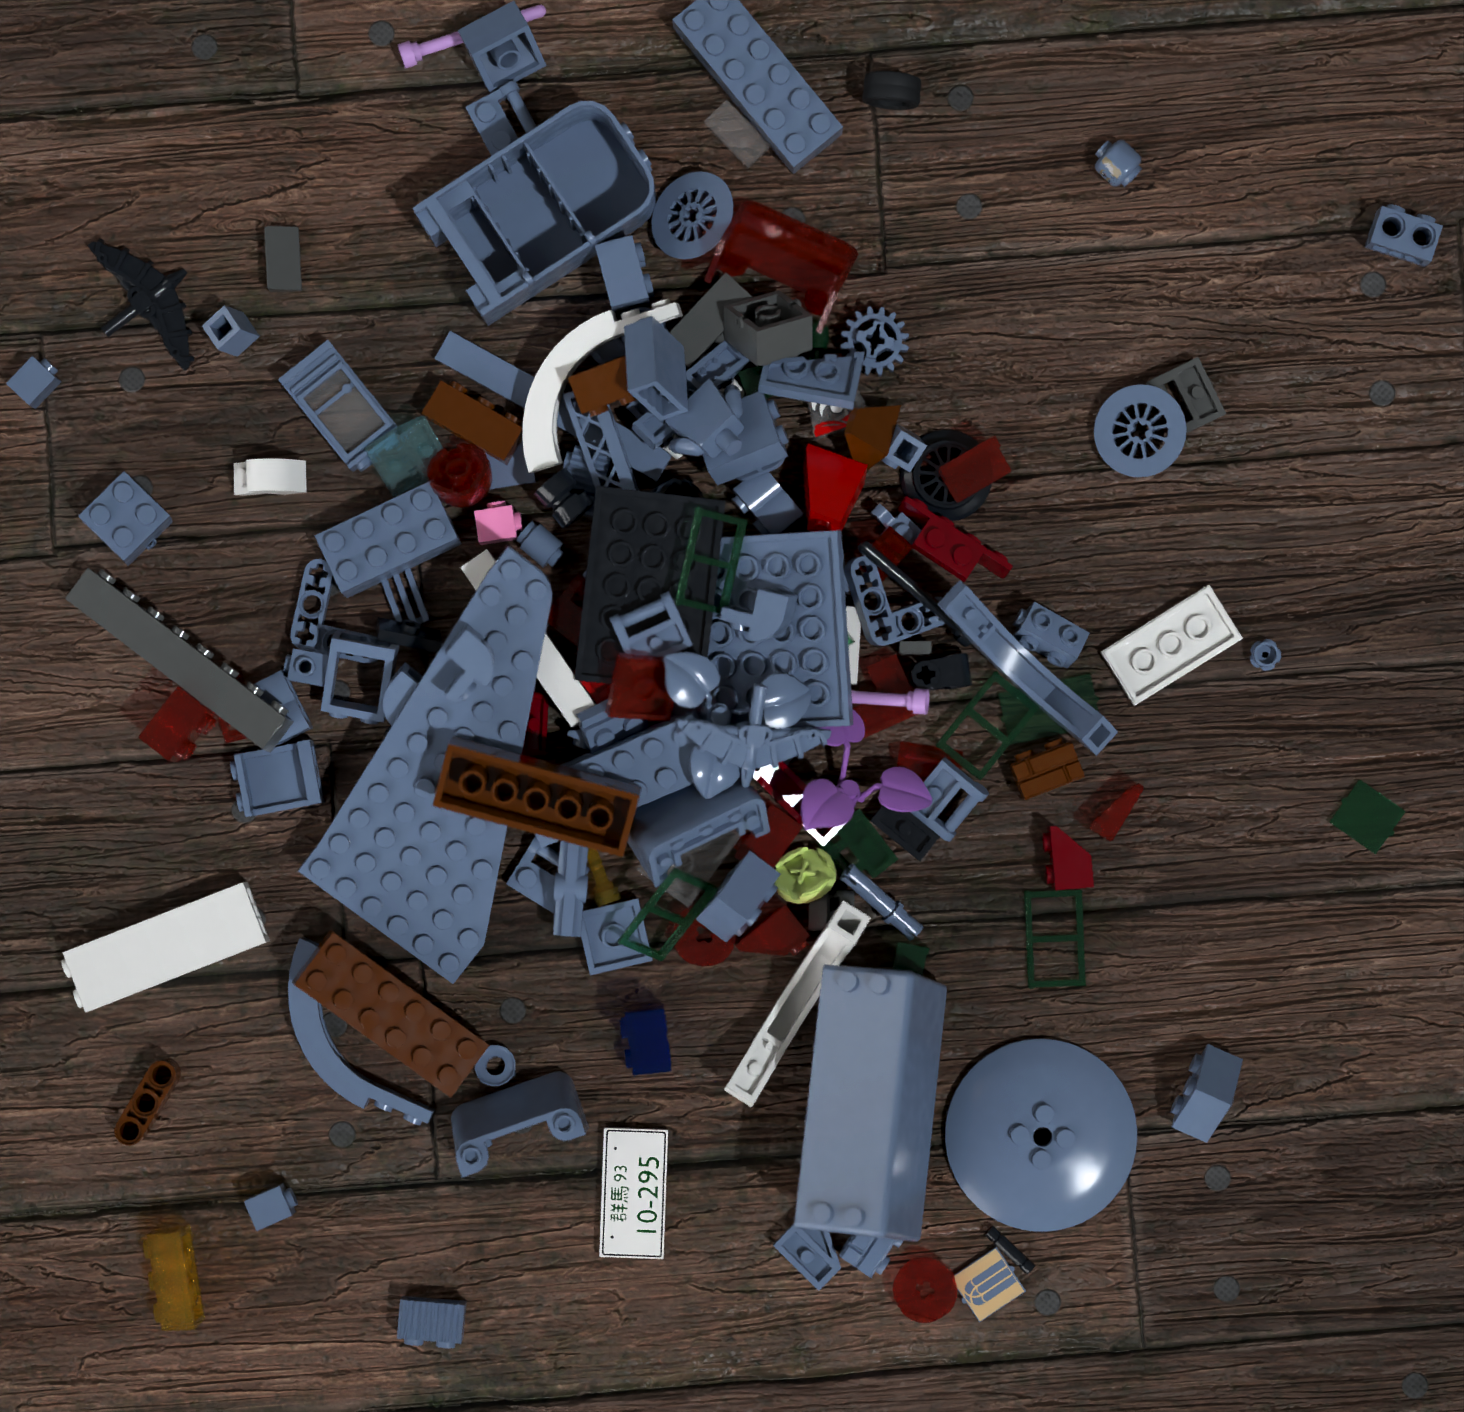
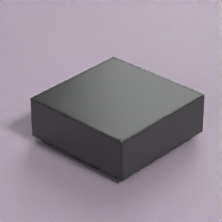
M932 641L898 642V654L900 656L929 655L932 652Z

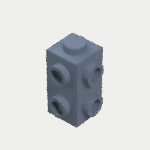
M1035 601L1026 610L1021 608L1012 624L1017 627L1013 637L1029 651H1036L1047 657L1051 664L1066 669L1078 659L1090 634L1088 631Z

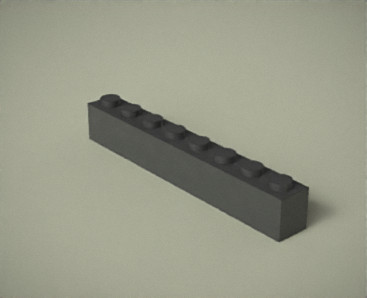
M87 568L65 599L261 749L271 753L294 722L286 716L289 710L274 699L271 703L263 699L261 696L264 691L252 682L248 681L246 685L236 678L239 672L227 663L223 662L221 666L212 660L215 654L200 643L196 647L187 641L190 635L175 624L172 628L168 627L162 622L165 616L151 606L146 610L139 605L138 602L141 598L126 587L121 591L113 584L116 582V579L103 569H100L97 573Z

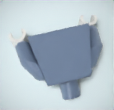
M708 379L688 398L689 411L668 418L665 421L676 434H673L670 444L664 446L663 449L675 459H679L683 455L700 456L703 453L710 458H714L722 450L729 456L739 452L742 447V441L737 436L744 430V424L740 417L743 414L741 398L744 396L745 391L735 379L731 380L732 383L726 386L725 389L723 387L718 389Z

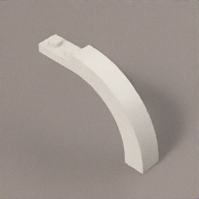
M670 299L661 300L651 304L652 310L640 314L639 309H635L621 314L622 320L620 321L617 320L615 311H606L580 324L553 348L538 370L525 404L522 440L528 473H535L563 464L558 445L557 418L561 398L569 382L568 377L572 376L579 365L599 347L611 340L624 336V326L653 316L659 323L683 316L679 303H670Z
M845 901L840 904L765 1019L752 1044L724 1089L726 1092L750 1107L753 1106L793 1037L820 996L823 966L825 964L840 965L867 926L871 919L869 916Z

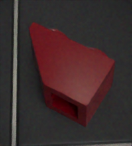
M1047 826L1048 833H1042L1044 852H1049L1050 865H1045L1046 883L1052 884V890L1094 887L1091 854L1059 827Z

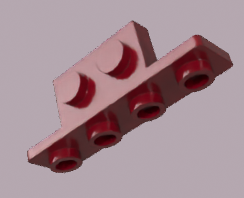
M906 496L897 510L899 512H903L908 518L923 527L911 547L963 582L966 581L977 563L1001 579H1004L1012 569L1013 565L1008 562V559L1002 553L990 551L981 545V541L976 536L970 533L964 534L955 528L954 523L944 516H937L929 511L927 505L921 500L911 499Z

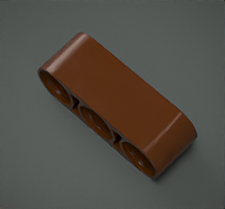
M169 1058L162 1059L153 1063L148 1068L116 1123L114 1129L115 1137L121 1144L126 1146L134 1145L142 1141L149 1133L180 1079L181 1069L174 1060ZM164 1065L170 1069L171 1079L169 1082L165 1083L158 1079L157 1070L159 1066ZM145 1093L154 1097L155 1106L152 1110H146L141 1105V1097ZM129 1121L134 1122L139 1128L136 1138H131L125 1133L124 1127Z

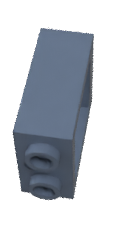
M336 630L330 643L321 711L329 712V715L334 718L344 719L350 716L360 718V721L366 724L384 723L386 717L383 711V697L390 680L395 675L399 645L378 641L375 636ZM340 652L385 660L378 707L333 699Z

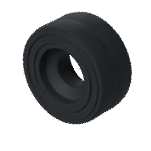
M894 71L867 73L864 78L863 102L873 107L890 110L917 108L920 103L921 79L911 74Z

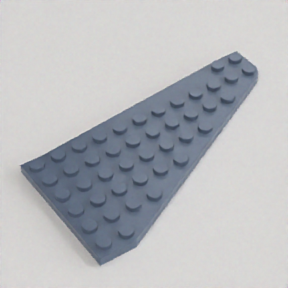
M507 546L485 575L322 839L298 869V872L452 984H454L484 946L507 826L432 806L444 758L452 736L522 754L552 601V588L545 573L510 546ZM468 624L483 636L491 646L494 655L493 674L486 688L475 679L474 683L477 686L466 700L460 697L454 704L444 696L445 689L462 671V668L446 656L445 651L454 638Z

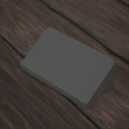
M264 226L268 290L270 293L302 291L299 227Z

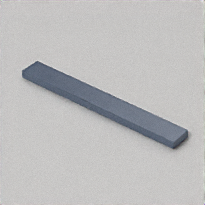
M449 331L435 356V360L525 409L529 390L535 377ZM562 395L557 427L577 438ZM572 399L576 412L581 414L577 401ZM586 412L582 415L587 417L589 412ZM597 415L593 416L592 420L599 423ZM579 418L581 427H583L586 420ZM590 423L584 434L586 442L598 447L603 437L602 429ZM616 423L631 468L658 482L672 456L660 446L653 451L636 433ZM605 442L602 450L610 453L608 446Z

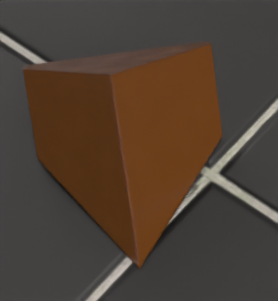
M901 405L851 409L844 434L852 459L868 465L867 470L888 455Z

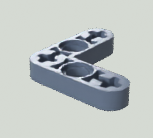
M866 556L853 557L846 563V580L864 636L871 645H890L945 624L937 616L924 618L922 613L929 612L930 610L919 601L891 611L877 566ZM859 565L866 567L867 571L863 573V577L862 575L857 576L855 573ZM865 583H872V587H865L862 589H860L859 585H865ZM869 592L874 593L878 601L877 606L873 610H868L864 605V597ZM935 597V598L940 602L943 597ZM907 612L911 613L915 618L914 627L909 631L904 629L901 623L903 615ZM882 614V617H877L875 620L869 619V616ZM879 627H885L886 629L882 637H876L875 631Z
M314 559L305 567L290 638L292 643L299 649L329 655L328 640L336 630L353 633L359 632L324 625L334 577L327 562L322 559ZM319 565H323V570L328 573L327 578H321L319 588H325L324 594L315 590H307L308 584L313 587L315 586L316 577L311 575L312 569L317 570ZM317 596L320 599L321 608L317 613L309 614L305 611L304 601L307 597ZM301 615L309 619H318L317 625L310 623L309 632L314 635L313 640H307L306 645H302V639L297 637L298 632H304L306 627L305 621L300 622ZM340 652L339 656L342 659L365 664H372L379 660L369 657L364 658L358 655L349 656L347 653Z

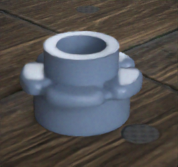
M1272 640L1257 641L1250 649L1252 653L1250 661L1256 668L1260 667L1263 671H1269L1275 668L1276 663L1280 662L1281 651ZM1263 652H1267V653H1268V657H1267V658H1263V656H1262V653H1263Z

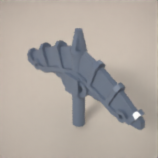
M754 684L749 721L740 722L736 726L715 725L707 720H698L697 718L677 719L676 726L678 727L676 733L681 737L686 734L698 744V751L701 753L705 750L720 758L719 763L722 765L730 762L741 768L742 787L745 788L749 787L756 768L771 765L774 769L778 768L779 762L792 757L803 758L804 752L820 743L823 747L827 745V739L830 738L831 730L818 729L811 726L797 727L791 730L770 729L762 723L767 686L763 684Z

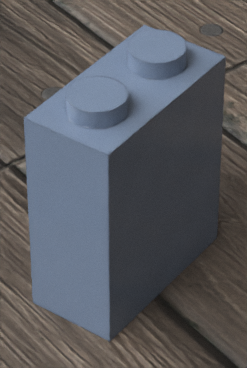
M653 316L639 319L637 322L624 326L628 392L660 421L689 411L684 346Z

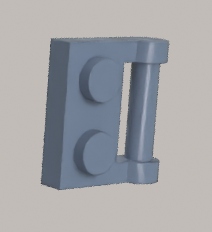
M515 80L504 84L498 90L465 107L491 156L518 139L499 104L503 100L508 99L526 133L537 127L519 94L520 88Z
M669 591L661 594L660 599L619 616L616 614L609 617L633 671L656 662L666 655L674 654L692 646V642ZM667 611L670 619L628 637L625 628L660 612Z
M944 757L923 782L932 797V804L923 810L911 813L943 840L950 842L956 835L955 830L978 802H983L989 792L983 785L973 781ZM962 788L968 795L946 822L941 821L938 818L939 814Z
M535 836L506 884L554 914L556 901H554L555 876L533 863L532 860L538 854L559 867L560 853L549 846L541 848ZM586 866V874H588L589 871H590V869H591V868H589V867H587V866Z

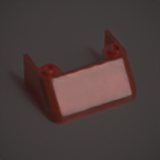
M744 201L721 237L704 281L710 283L718 269L724 274L727 273L729 276L735 277L745 274L747 269L750 268L805 293L803 302L807 309L814 315L822 316L816 328V332L822 333L850 275L858 252L851 244L755 201Z

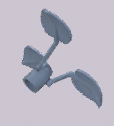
M685 652L669 654L663 658L667 692L677 705L693 708L699 706L706 698L699 713L700 720H707L715 725L725 726L729 725L733 715L750 713L751 707L729 709L724 704L712 703V695L709 692L719 685L720 676L716 666L709 659L698 654ZM773 674L762 681L761 684L767 686L763 711L765 724L771 728L784 729L798 722L809 707L811 700L810 688L786 674ZM696 744L690 756L692 779L701 796L705 799H710L731 787L740 777L741 768L730 762L726 765L720 764V758L707 750L701 753L697 750L698 744Z

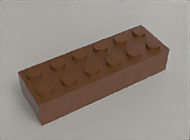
M452 736L448 743L432 806L623 857L642 787Z
M331 929L292 981L300 990L450 1098H452L489 1047L477 1035Z

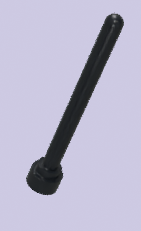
M861 541L859 543L858 550L952 628L951 633L954 634V639L963 647L972 644L962 634L961 629L937 605L939 601L868 541Z

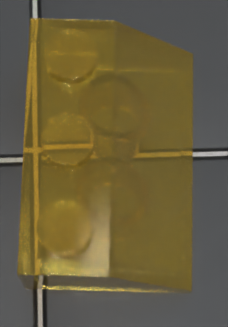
M190 1224L152 1230L146 1234L147 1239L143 1241L145 1258L151 1260L152 1271L148 1273V1280L151 1291L156 1292L157 1303L153 1305L156 1323H161L162 1331L196 1329L205 1320Z

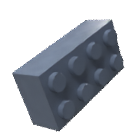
M431 481L315 535L337 586L346 598L462 544L437 489Z

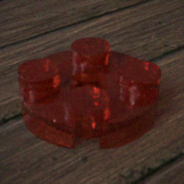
M707 902L693 904L683 910L677 917L673 929V941L678 954L688 963L702 967L717 965L724 961L731 954L736 940V934L725 942L712 932L710 934L711 942L707 943L705 940L697 941L696 937L699 935L697 928L702 926L706 929V927L697 921L696 918Z
M919 1257L910 1259L900 1268L893 1284L894 1299L901 1312L913 1321L919 1323L934 1322L948 1314L956 1302L958 1287L954 1272L944 1262L936 1258ZM924 1281L930 1282V1287L935 1289L934 1294H928L927 1298L920 1297L921 1291L916 1290V1286L923 1285Z

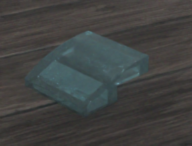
M419 416L394 428L364 448L393 498L429 481L434 483L454 468L424 416Z

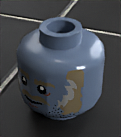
M1122 139L1117 140L1113 144L1109 140L1106 141L1095 153L1099 158L1095 163V170L1113 187L1121 184L1126 187L1142 170L1139 166L1141 164V156Z

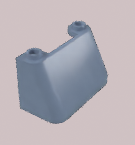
M740 775L731 787L710 799L703 798L695 784H692L637 807L627 842L656 888L670 881L667 872L673 864L676 867L682 865L680 855L733 829H736L739 836L746 834L745 830H750L755 838H758L770 832L763 799L750 784L748 788L742 787Z
M551 1072L457 1106L452 1112L451 1125L456 1161L461 1176L465 1177L477 1173L486 1166L489 1159L487 1148L493 1145L492 1139L543 1121H547L552 1135L559 1140L566 1141L586 1135L589 1125L572 1078L565 1072Z

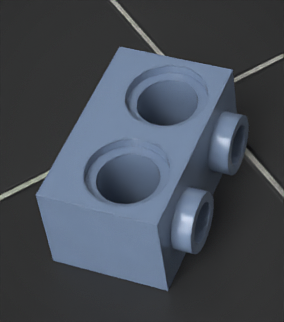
M1387 204L1386 207L1381 206L1376 211L1365 248L1426 267L1432 262L1443 225L1435 223L1436 219L1431 216L1417 214V217L1406 214L1405 209L1400 206ZM1388 221L1395 225V236H1389L1383 231V222ZM1415 231H1420L1426 236L1427 242L1425 246H1420L1414 242L1413 233Z

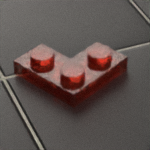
M896 654L866 667L877 692L908 694V691H912ZM861 704L853 708L864 722V738L918 715L913 714L912 710H907V707Z

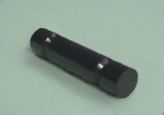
M991 1226L984 1235L991 1242H994V1245L1017 1266H1020L1024 1273L1029 1274L1033 1270L1035 1264L1028 1258L1026 1259V1256L1003 1234H1000L994 1226Z

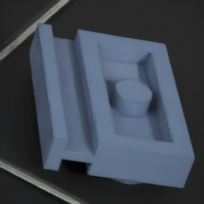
M635 687L577 714L586 745L591 753L601 750L649 726L644 706L640 700V694Z

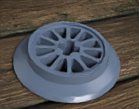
M702 171L685 174L669 184L658 198L652 214V233L658 247L665 254L677 259L696 258L713 249L726 234L732 220L733 198L729 187L717 175ZM697 212L696 220L692 222V220L694 219L693 214ZM708 223L713 224L710 229L707 227ZM703 229L706 231L704 236L702 234Z
M1145 384L1127 386L1113 393L1099 409L1094 424L1095 444L1100 456L1115 471L1130 477L1152 476L1167 469L1180 455L1186 440V420L1180 405L1166 391ZM1139 404H1147L1144 416L1141 418ZM1133 405L1136 415L1135 419L1126 411L1127 408ZM1156 407L1160 412L1148 421L1152 408ZM1121 413L1127 417L1130 424L1127 425L1117 421ZM1162 416L1165 417L1166 424L1153 426ZM1137 423H1140L1142 426L1148 425L1149 430L1145 432L1146 438L1143 440L1139 436H1133V432L1137 430L1135 426ZM1115 425L1127 428V431L1114 434ZM1168 428L1166 438L1154 434L1157 430ZM1129 436V438L1118 447L1115 441L1116 438ZM1152 438L1165 442L1160 450L1152 442ZM1133 442L1130 455L1127 456L1122 451ZM1146 443L1156 452L1153 456L1148 457ZM1139 444L1142 449V459L1135 458Z

